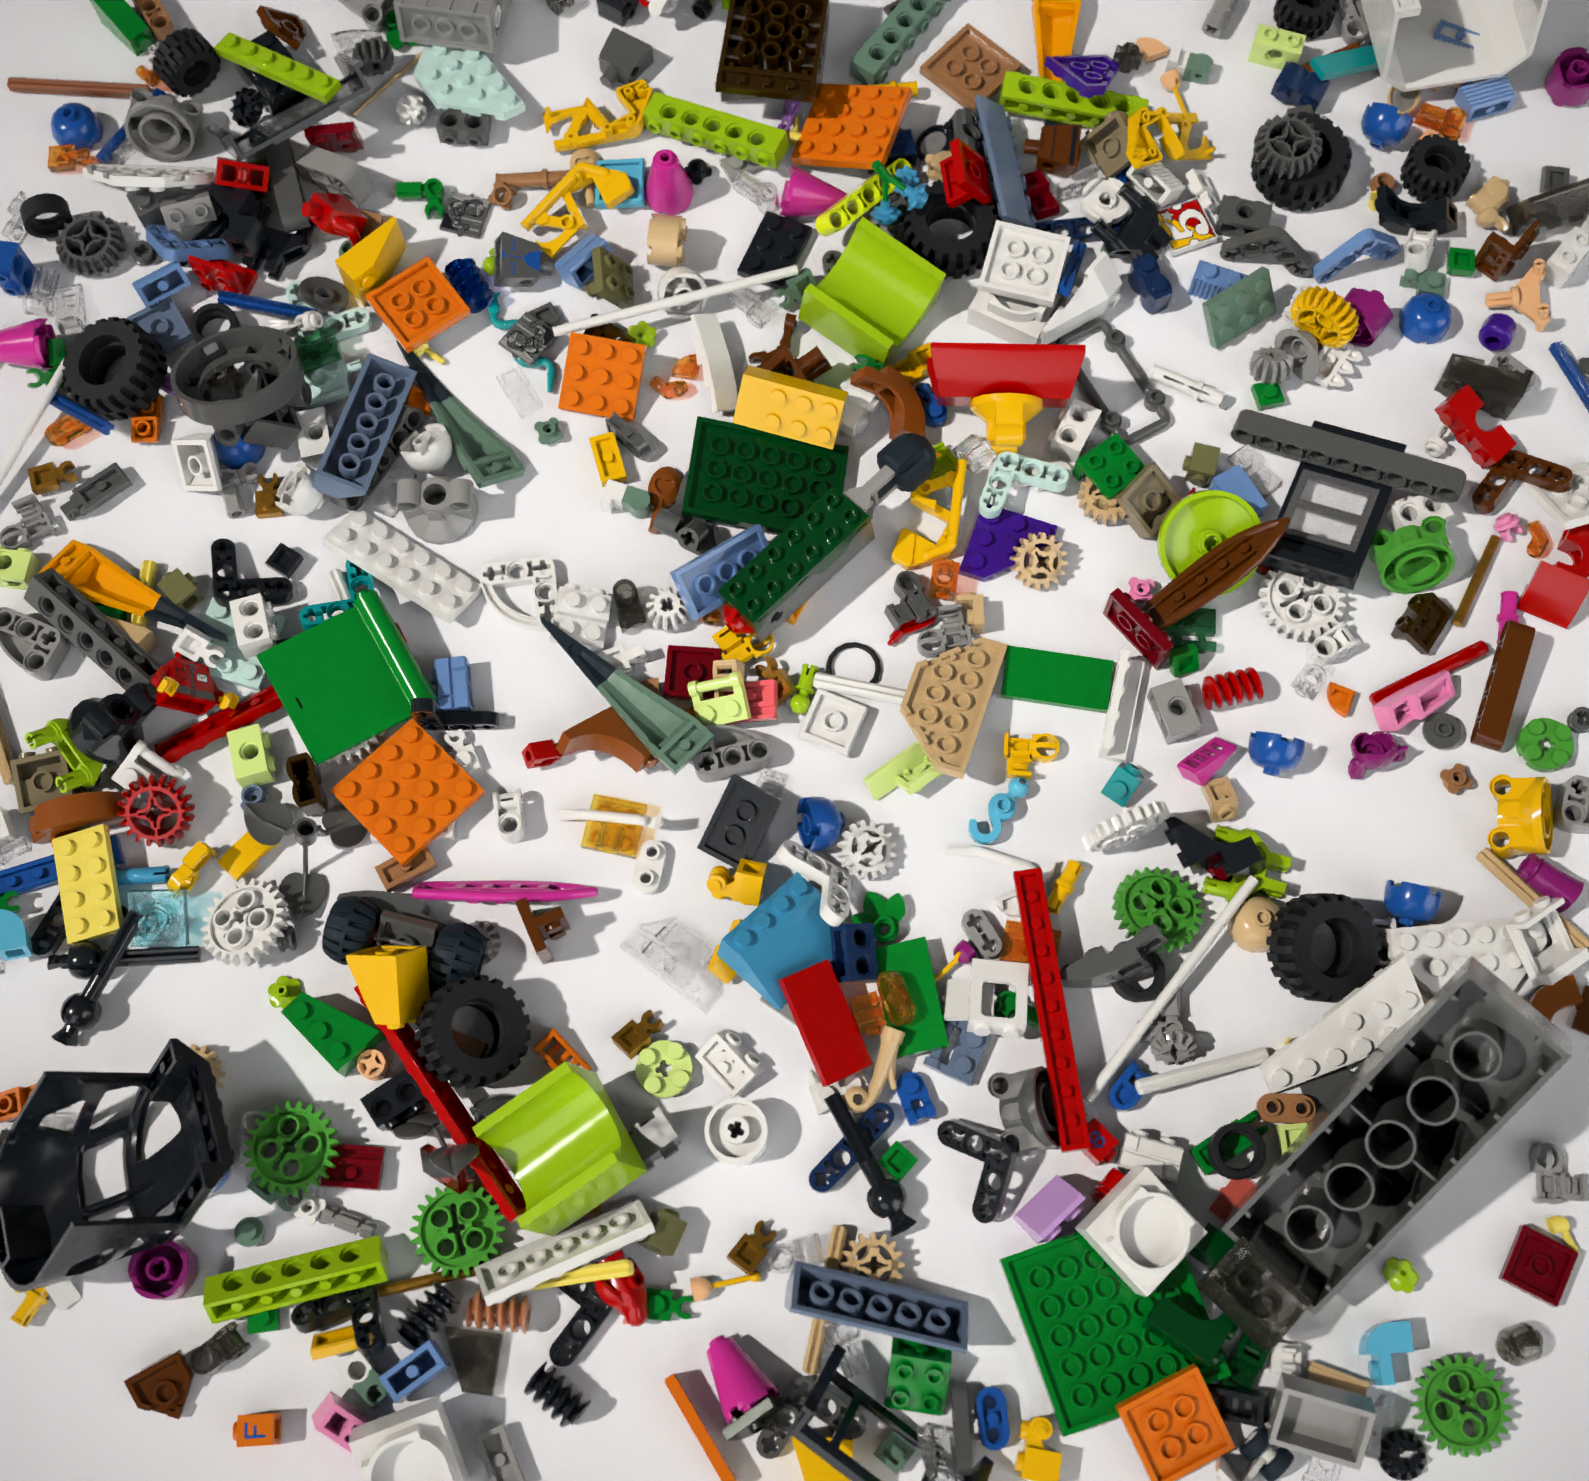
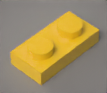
M614 431L590 437L589 441L602 487L606 486L608 479L616 482L627 481Z

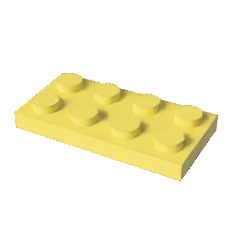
M100 824L52 839L67 944L74 946L78 942L92 941L117 933L123 922L109 827L105 824Z

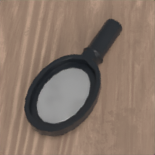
M952 117L944 125L931 126L920 134L915 147L917 156L921 160L925 161L927 154L934 155L949 149L952 138L951 131H954Z

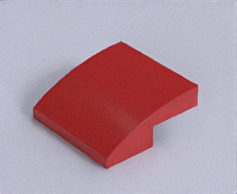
M1540 560L1529 584H1526L1517 603V609L1567 629L1589 591V579Z

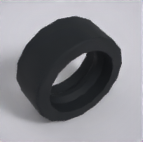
M36 194L26 199L20 207L25 230L37 238L59 236L58 230H65L64 223L70 224L72 222L68 202L56 194ZM57 213V215L51 218L36 219L41 214Z
M209 303L201 306L194 312L190 320V331L196 343L205 338L202 335L204 326L216 318L227 319L230 322L229 329L241 327L235 312L227 305L221 303Z
M1154 951L1145 956L1154 971V979L1150 987L1145 990L1136 991L1126 986L1123 980L1111 983L1115 992L1123 999L1131 1002H1145L1153 998L1164 985L1166 977L1165 965L1160 956Z
M1232 1122L1220 1127L1211 1135L1207 1145V1156L1211 1166L1219 1175L1230 1180H1242L1255 1175L1263 1167L1266 1159V1145L1262 1135L1254 1127L1245 1123ZM1240 1134L1251 1142L1254 1156L1249 1165L1241 1169L1232 1168L1222 1160L1220 1145L1226 1136Z

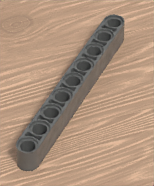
M1248 409L1239 412L1230 433L1232 439L1240 444L1448 503L1458 501L1467 478L1463 470L1453 466Z

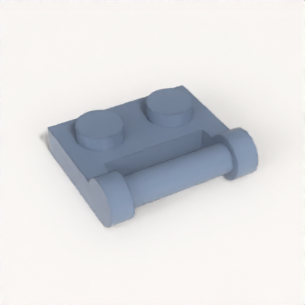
M944 1021L948 1040L953 1028L961 1030L947 1065L940 1062L945 1050L943 1048L931 1051L930 1056H926L923 1065L970 1086L991 1034L978 1036L973 1032H966L968 1023L966 1021Z

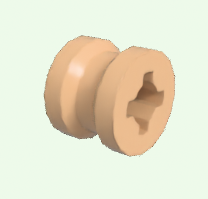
M375 1049L364 1051L357 1059L358 1071L369 1080H381L389 1071V1060Z

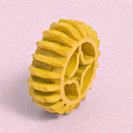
M1315 286L1314 288L1308 287L1306 290H1303L1295 298L1290 309L1292 313L1290 317L1294 320V325L1299 327L1300 330L1312 333L1322 347L1328 345L1332 349L1334 347L1341 348L1348 341H1351L1359 326V317L1355 314L1357 310L1350 307L1351 302H1346L1343 296L1337 295L1335 290L1329 291L1326 287L1321 289L1319 286Z

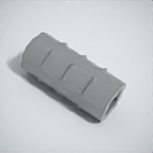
M1215 0L1210 12L1207 13L1202 31L1212 38L1220 37L1239 0Z

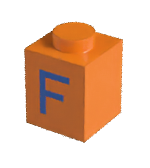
M281 1413L237 1415V1422H234L233 1440L237 1441L236 1447L281 1444Z

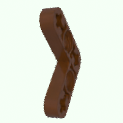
M1510 450L1492 466L1472 495L1473 509L1481 514L1494 511L1516 480L1556 493L1566 492L1573 485L1572 471L1565 466L1520 451ZM1541 468L1543 472L1538 475H1532L1529 473V470ZM1496 478L1505 480L1501 485L1491 484V481Z

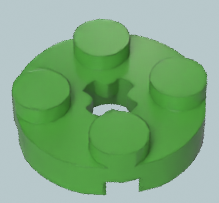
M1550 718L1533 719L1517 735V753L1519 756L1522 755L1526 761L1525 764L1535 771L1544 773L1555 771L1563 767L1573 755L1574 742L1571 737L1572 731L1567 725ZM1547 740L1551 747L1544 751L1543 746L1539 745V741Z

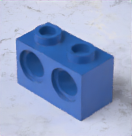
M0 241V287L5 293L12 296H29L37 269L19 243Z

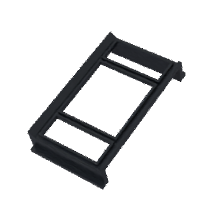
M839 1344L834 1346L801 1408L803 1411L790 1432L794 1438L850 1481H881L839 1449L859 1406L862 1405L930 1457L921 1481H932L939 1465L960 1481H988L994 1465L992 1460L984 1455L974 1466L972 1476H957L956 1464L951 1457L836 1371L847 1350ZM830 1382L852 1398L831 1441L827 1440L806 1423L814 1414Z

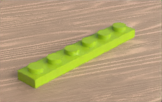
M228 32L214 47L218 56L326 104L342 88L338 79L231 32Z

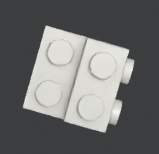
M566 583L564 587L560 586L556 593L552 624L589 650L601 652L604 648L612 596L606 595V591L603 589L593 588L589 592L580 590V586L577 584ZM550 634L549 642L558 644V642Z

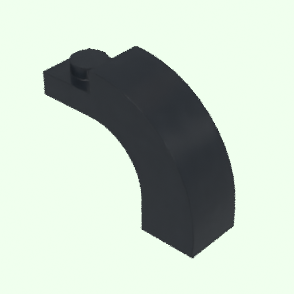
M1387 184L1377 187V198L1374 203L1376 211L1379 213V225L1384 229L1403 236H1408L1410 228H1415L1416 231L1429 232L1432 229H1437V235L1457 230V207L1447 196L1426 203H1410L1401 200Z

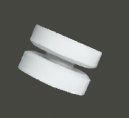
M740 1098L724 1100L713 1107L706 1118L704 1133L708 1148L714 1157L725 1165L735 1167L749 1165L760 1158L767 1147L769 1133L766 1117L760 1108L749 1100ZM737 1128L741 1129L743 1132L742 1136L738 1135L736 1139L733 1138L732 1131Z

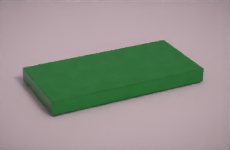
M1008 645L1000 698L1107 713L1114 661Z
M926 937L875 948L876 960L878 962L877 982L886 1025L906 1032L902 1045H899L897 1059L950 1047Z

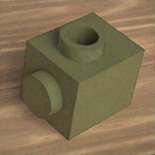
M1195 442L1190 456L1186 455L1182 467V470L1186 471L1184 481L1191 482L1195 486H1209L1212 478L1215 476L1221 448Z
M178 568L166 573L161 581L156 584L172 603L186 612H189L204 599L196 588L199 583L189 572L184 575Z
M670 1208L652 1211L649 1218L652 1221L655 1233L648 1235L642 1241H638V1244L661 1257L674 1256L688 1223L679 1218L680 1214Z

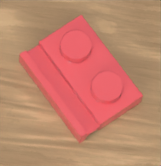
M769 679L744 682L752 718L727 724L778 720V681ZM724 692V696L734 694L733 692Z

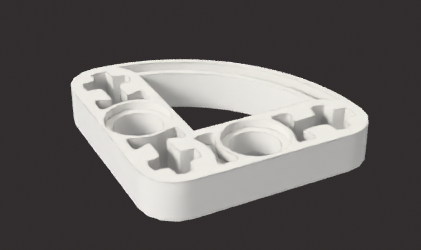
M539 556L487 563L481 567L479 580L483 593L491 608L502 619L521 629L536 632L548 631L541 623L540 617L546 618L545 607L550 606L552 617L554 613L558 583L556 568L551 558ZM542 565L547 566L546 574H541L540 572ZM529 566H532L533 576H530ZM521 567L525 570V573L521 578H513L511 571L514 568ZM504 569H505V573H506V576H507V579H505V580H504V578H503V576H502V575H503L502 570H504ZM489 572H494L496 575L492 581L488 579ZM533 585L536 617L527 616L512 610L500 600L494 589ZM544 588H550L553 590V595L549 599H542L539 597L540 591Z

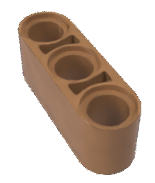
M131 0L135 9L159 43L164 41L167 35H171L176 31L168 13L159 0Z

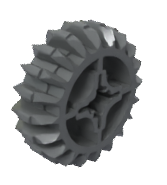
M1287 113L1282 118L1276 114L1273 120L1267 119L1264 125H1261L1258 129L1257 135L1254 138L1253 154H1256V162H1262L1261 170L1268 168L1269 175L1275 172L1278 174L1279 179L1286 175L1289 180L1293 175L1300 178L1303 173L1308 174L1317 165L1322 154L1323 139L1319 138L1320 131L1314 130V123L1307 124L1306 118L1300 120L1297 114L1291 118Z
M91 211L88 217L81 213V217L78 219L72 217L70 224L64 223L65 230H58L60 237L55 239L57 244L55 248L60 257L59 259L69 271L75 272L79 276L85 274V276L90 278L95 273L100 277L101 271L105 270L109 273V267H117L116 260L123 259L122 252L126 250L122 231L110 217L106 218L102 213L96 216ZM74 252H79L82 256H77Z

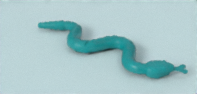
M492 292L491 294L494 299L488 306L490 322L497 329L510 330L519 319L498 320L497 316L500 313V305L497 297L501 293L495 294ZM540 357L530 367L520 359L514 358L522 367H546L548 370L547 392H552L556 369L550 360Z

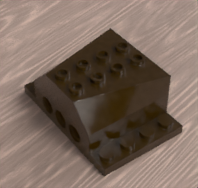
M730 0L715 84L716 92L721 93V102L773 98L814 103V98L819 95L825 63L830 0Z

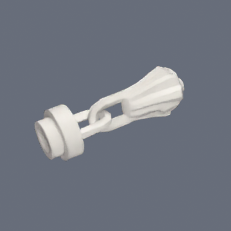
M312 310L298 315L295 321L271 318L268 327L278 329L284 333L294 327H298L302 331L313 332L318 331L322 327L323 318L320 313Z
M1442 422L1436 436L1429 437L1425 443V452L1429 456L1439 457L1447 449L1445 438L1452 431L1448 429L1446 432L1443 428L1448 426Z

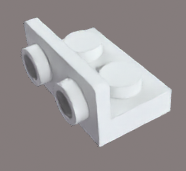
M727 1029L717 1032L695 1055V1058L732 1098L736 1097L756 1076L764 1071L758 1057L752 1052H748L741 1045L740 1038L734 1032Z

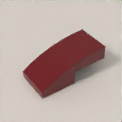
M1041 170L1024 174L1026 181L1024 195H1029L1031 212L1036 220L1060 214V205L1051 194L1050 183Z

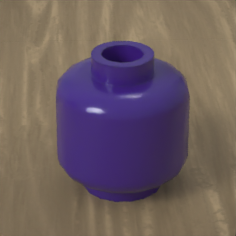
M1503 313L1489 315L1484 320L1479 331V342L1483 347L1491 351L1506 349L1511 344L1517 330L1515 321Z

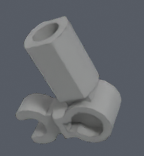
M254 462L245 463L238 470L237 468L220 470L221 494L227 515L231 519H236L246 514L238 487L243 486V483L246 482L249 484L258 483L259 476L257 474L248 475L249 472L257 469Z
M1180 988L1161 1011L1162 1018L1166 1022L1151 1024L1148 1028L1149 1033L1146 1036H1142L1139 1042H1149L1164 1031H1183V1026L1178 1021V1018H1181Z

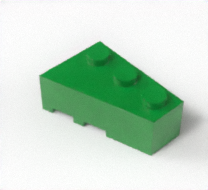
M301 992L281 1011L322 1057L344 1077L357 1066V1059L361 1053L369 1049H375L386 1038L381 1031L304 992Z

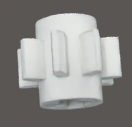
M416 94L402 96L396 106L397 114L401 116L400 121L408 126L411 123L413 125H416V123L420 124L427 114L426 105L422 104L424 99Z

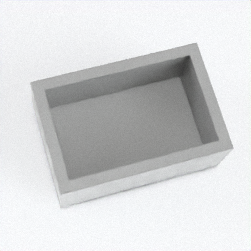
M1281 1372L1266 1424L1268 1443L1360 1470L1377 1415L1373 1400L1367 1396Z

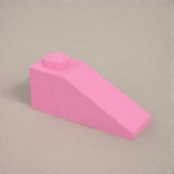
M332 1391L328 1393L312 1414L315 1429L351 1453L352 1451L348 1443L352 1428L371 1421L356 1407Z

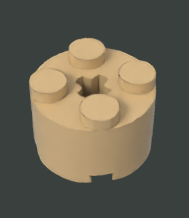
M652 213L647 236V247L651 249V254H647V263L670 267L684 266L685 251L683 250L684 243L682 241H687L688 237L686 218L676 215Z

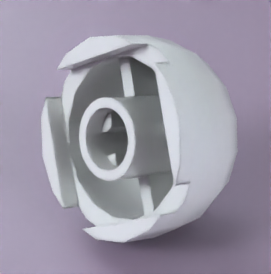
M686 266L673 267L667 270L660 278L657 285V297L660 300L706 288L707 286L702 276L693 268ZM708 298L663 310L673 318H690L693 313L705 307Z
M439 423L424 426L427 431L420 434L417 430L412 432L400 444L401 455L414 470L436 473L446 467V463L453 452V443L444 425Z
M304 462L295 465L299 467L295 473L291 470L287 473L276 494L280 501H275V505L292 515H306L314 509H320L325 502L324 494L313 488L316 470Z

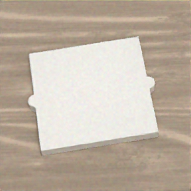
M946 979L945 996L942 997L944 1021H968L971 979ZM987 982L982 985L981 1012L985 1016L994 1017V1006L997 1003L995 983Z

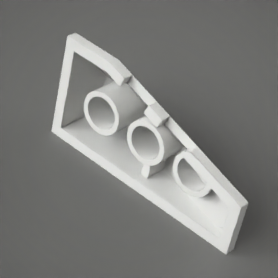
M1102 251L1085 271V278L1080 286L1077 287L1075 285L1064 306L1060 305L1044 326L1038 344H1049L1102 315L1110 306L1114 307L1121 297L1119 290L1122 281L1106 252Z

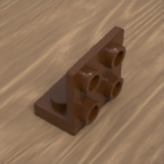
M1536 220L1515 245H1512L1506 238L1492 231L1475 257V269L1494 282L1501 275L1506 277L1516 265L1515 262L1518 259L1521 260L1530 249L1528 246L1533 243L1539 234L1536 232V229L1540 222Z

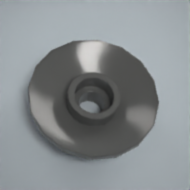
M320 276L308 277L302 280L299 285L300 297L305 303L315 309L327 312L339 311L345 308L349 302V293L345 287L330 278Z

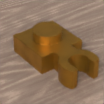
M64 461L59 467L50 462L27 469L32 492L37 496L61 489L60 482L62 481L67 483L77 481L78 477L75 473L66 474L68 470L75 469L73 462Z
M273 473V480L270 483H265V477L263 474H260L258 482L263 491H255V515L258 519L284 517V510L275 505V501H280V498L276 496L280 486L279 477L276 473Z
M766 656L764 659L767 662V669L764 665H756L755 669L760 676H764L765 680L775 679L778 681V706H780L796 689L785 669L778 668L776 659Z
M651 1009L642 1015L641 1021L638 1024L632 1019L611 1037L613 1043L631 1060L652 1042L650 1034L658 1033L664 1027L660 1018L655 1023H649L654 1018Z
M760 1220L755 1225L752 1238L744 1233L727 1255V1259L749 1277L768 1254V1250L763 1245L770 1244L776 1237V1230L774 1229L768 1236H763L760 1233L764 1226L763 1220Z

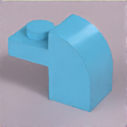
M0 909V957L2 960L7 961L33 956L31 936L21 918L9 910Z
M1410 1321L1378 1323L1368 1328L1362 1335L1358 1353L1359 1355H1371V1361L1368 1362V1371L1370 1378L1375 1382V1386L1395 1385L1391 1353L1414 1352Z

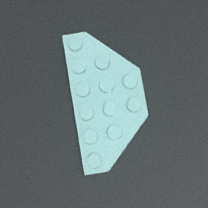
M438 45L424 46L414 70V78L438 110L439 108L446 110L448 108L457 109L463 113L481 117V113L494 115L495 119L503 121L526 111L525 103L482 51L439 47Z

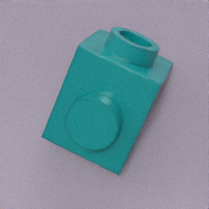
M1121 762L1100 793L1121 807H1124L1144 779V776L1140 774L1141 770L1134 764Z

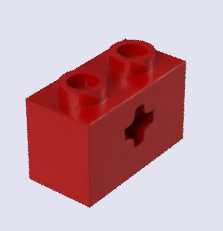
M217 157L215 184L267 192L270 167L265 164Z

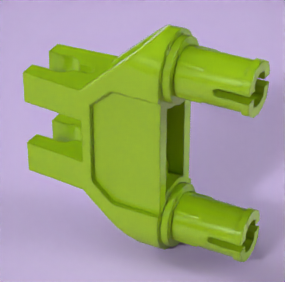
M56 718L48 721L43 728L27 732L25 734L26 743H32L29 745L31 749L53 743L73 770V772L56 777L55 784L57 788L64 786L59 789L61 793H66L80 786L86 788L94 786L104 764L88 758L78 750L69 737L68 719Z
M1217 824L1214 831L1215 835L1213 836L1214 840L1231 843L1251 836L1264 859L1267 868L1252 875L1259 882L1248 897L1261 894L1280 899L1285 894L1287 883L1265 877L1266 870L1285 874L1287 869H1290L1292 858L1270 852L1262 839L1252 829L1245 828L1239 831ZM1205 876L1204 887H1202L1201 892L1225 898V901L1229 903L1246 879L1236 883L1234 878H1232L1229 883Z

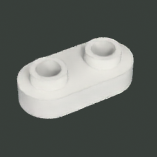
M657 840L644 842L638 851L632 882L635 890L642 895H651L660 887L667 854L664 845ZM655 849L657 854L654 857H649L647 852ZM648 875L651 877V880L648 883H643L641 878Z

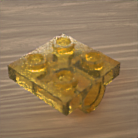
M598 794L593 795L590 810L631 813L646 816L648 809L647 804ZM587 820L581 847L635 859L643 826Z

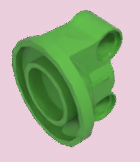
M1429 516L1422 521L1421 526H1404L1393 533L1385 529H1377L1369 549V558L1376 564L1383 586L1392 592L1402 594L1418 593L1436 586L1452 572L1456 560L1446 536V522L1440 516Z

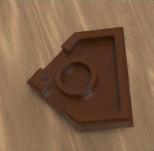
M261 5L256 11L265 30L272 32L293 49H298L308 33L298 15Z
M179 1349L146 1366L140 1372L125 1379L124 1383L137 1408L166 1414L168 1417L180 1419L192 1385L194 1373L182 1350Z

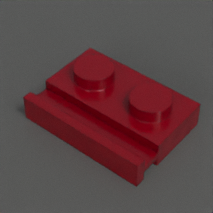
M345 1144L333 1147V1150L340 1155L338 1157H331L330 1161L336 1167L326 1168L325 1171L328 1173L329 1178L321 1176L320 1186L380 1191L384 1166L383 1159L386 1152L384 1147Z

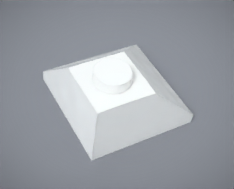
M193 433L171 440L184 491L222 490L219 457L213 433Z

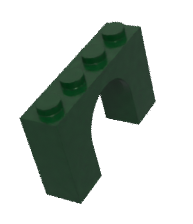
M1210 1223L1203 1227L1208 1233L1188 1254L1215 1272L1221 1279L1226 1291V1304L1221 1315L1213 1320L1198 1319L1163 1296L1156 1301L1142 1324L1145 1329L1201 1369L1211 1364L1215 1366L1224 1353L1221 1346L1226 1339L1230 1341L1239 1328L1236 1321L1240 1314L1245 1316L1253 1305L1254 1301L1251 1299L1255 1289L1260 1291L1268 1279V1276L1265 1274L1266 1270L1229 1236Z

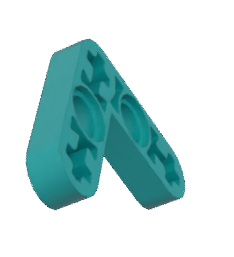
M347 560L346 571L351 599L304 607L299 613L302 628L306 631L332 618V614L335 611H346L354 607L353 602L358 594L355 591L357 586L366 585L371 591L374 590L372 575L361 569L362 576H357L355 567L357 565ZM325 613H326V615H327V619H326V620H324V616H323V614H325ZM315 616V621H309V617Z

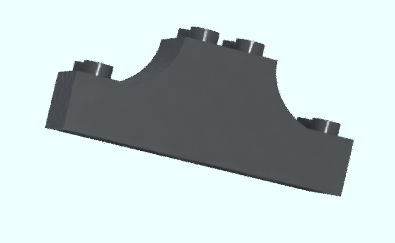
M1471 956L1411 1019L1400 1028H1395L1328 1098L1291 1146L1233 1207L1221 1230L1316 1316L1572 1057V1039L1476 958Z

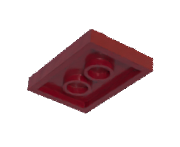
M1119 588L1115 589L1109 595L1103 615L1158 670L1165 664L1174 646L1171 638L1166 632L1160 631L1153 624L1149 614L1138 609L1133 598L1128 593H1123Z

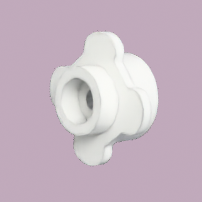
M309 1190L308 1194L303 1193L300 1203L293 1207V1215L303 1218L307 1225H314L320 1219L322 1210L326 1209L327 1203L324 1199L315 1197L314 1192ZM309 1205H311L312 1208L308 1211L307 1208Z

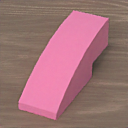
M1442 671L1396 691L1373 705L1372 709L1379 730L1397 732L1413 719H1424L1454 697L1456 693L1449 671Z

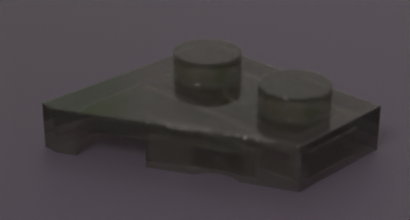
M445 1327L446 1337L462 1392L493 1396L504 1334Z

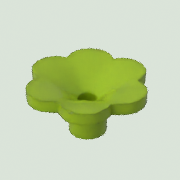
M639 321L637 325H631L628 328V334L636 339V344L646 345L648 349L654 346L656 330L654 327L649 326L646 321Z
M280 976L276 983L268 987V993L271 996L270 1004L274 1008L281 1007L284 1009L301 993L300 981L295 978L289 979L287 976Z
M1391 1257L1387 1260V1267L1383 1269V1275L1389 1280L1390 1287L1395 1291L1403 1290L1405 1293L1414 1291L1415 1284L1419 1281V1275L1414 1270L1412 1263L1407 1259L1399 1260L1396 1257Z

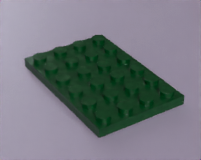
M698 416L681 515L748 528L754 524H760L763 531L781 534L832 486L843 494L849 446L835 444L832 450L739 424Z

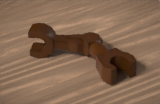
M786 314L784 333L780 340V345L768 353L766 351L752 353L748 357L750 364L760 361L761 364L756 366L760 368L785 345L790 350L792 333L796 329L797 315Z

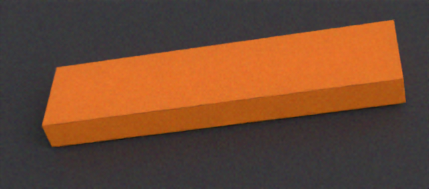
M670 1375L664 1382L721 1481H738L677 1375Z

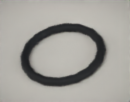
M858 642L844 643L836 647L829 655L826 663V672L832 675L831 665L834 657L840 651L846 648L863 649L871 655L875 662V673L870 682L876 683L881 672L880 660L875 651L867 645Z

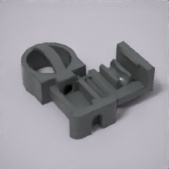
M906 570L897 575L894 582V591L901 599L900 604L895 606L893 603L889 604L884 611L896 631L900 629L902 624L914 619L917 623L935 617L938 606L932 607L924 595L926 587L919 575L913 571ZM904 580L913 582L916 589L908 590Z

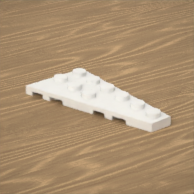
M1403 952L1397 955L1395 961L1385 969L1381 968L1373 974L1374 977L1361 988L1357 987L1344 997L1343 1000L1322 1015L1323 1018L1313 1026L1309 1025L1301 1031L1302 1034L1293 1042L1282 1046L1259 1065L1270 1093L1279 1092L1367 1058L1395 1028L1398 1029L1425 1005L1406 955Z

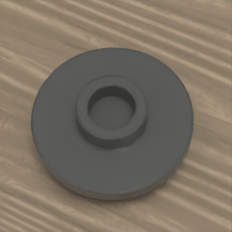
M1438 712L1430 715L1424 721L1422 734L1426 742L1432 747L1449 749L1460 740L1461 727L1452 715Z

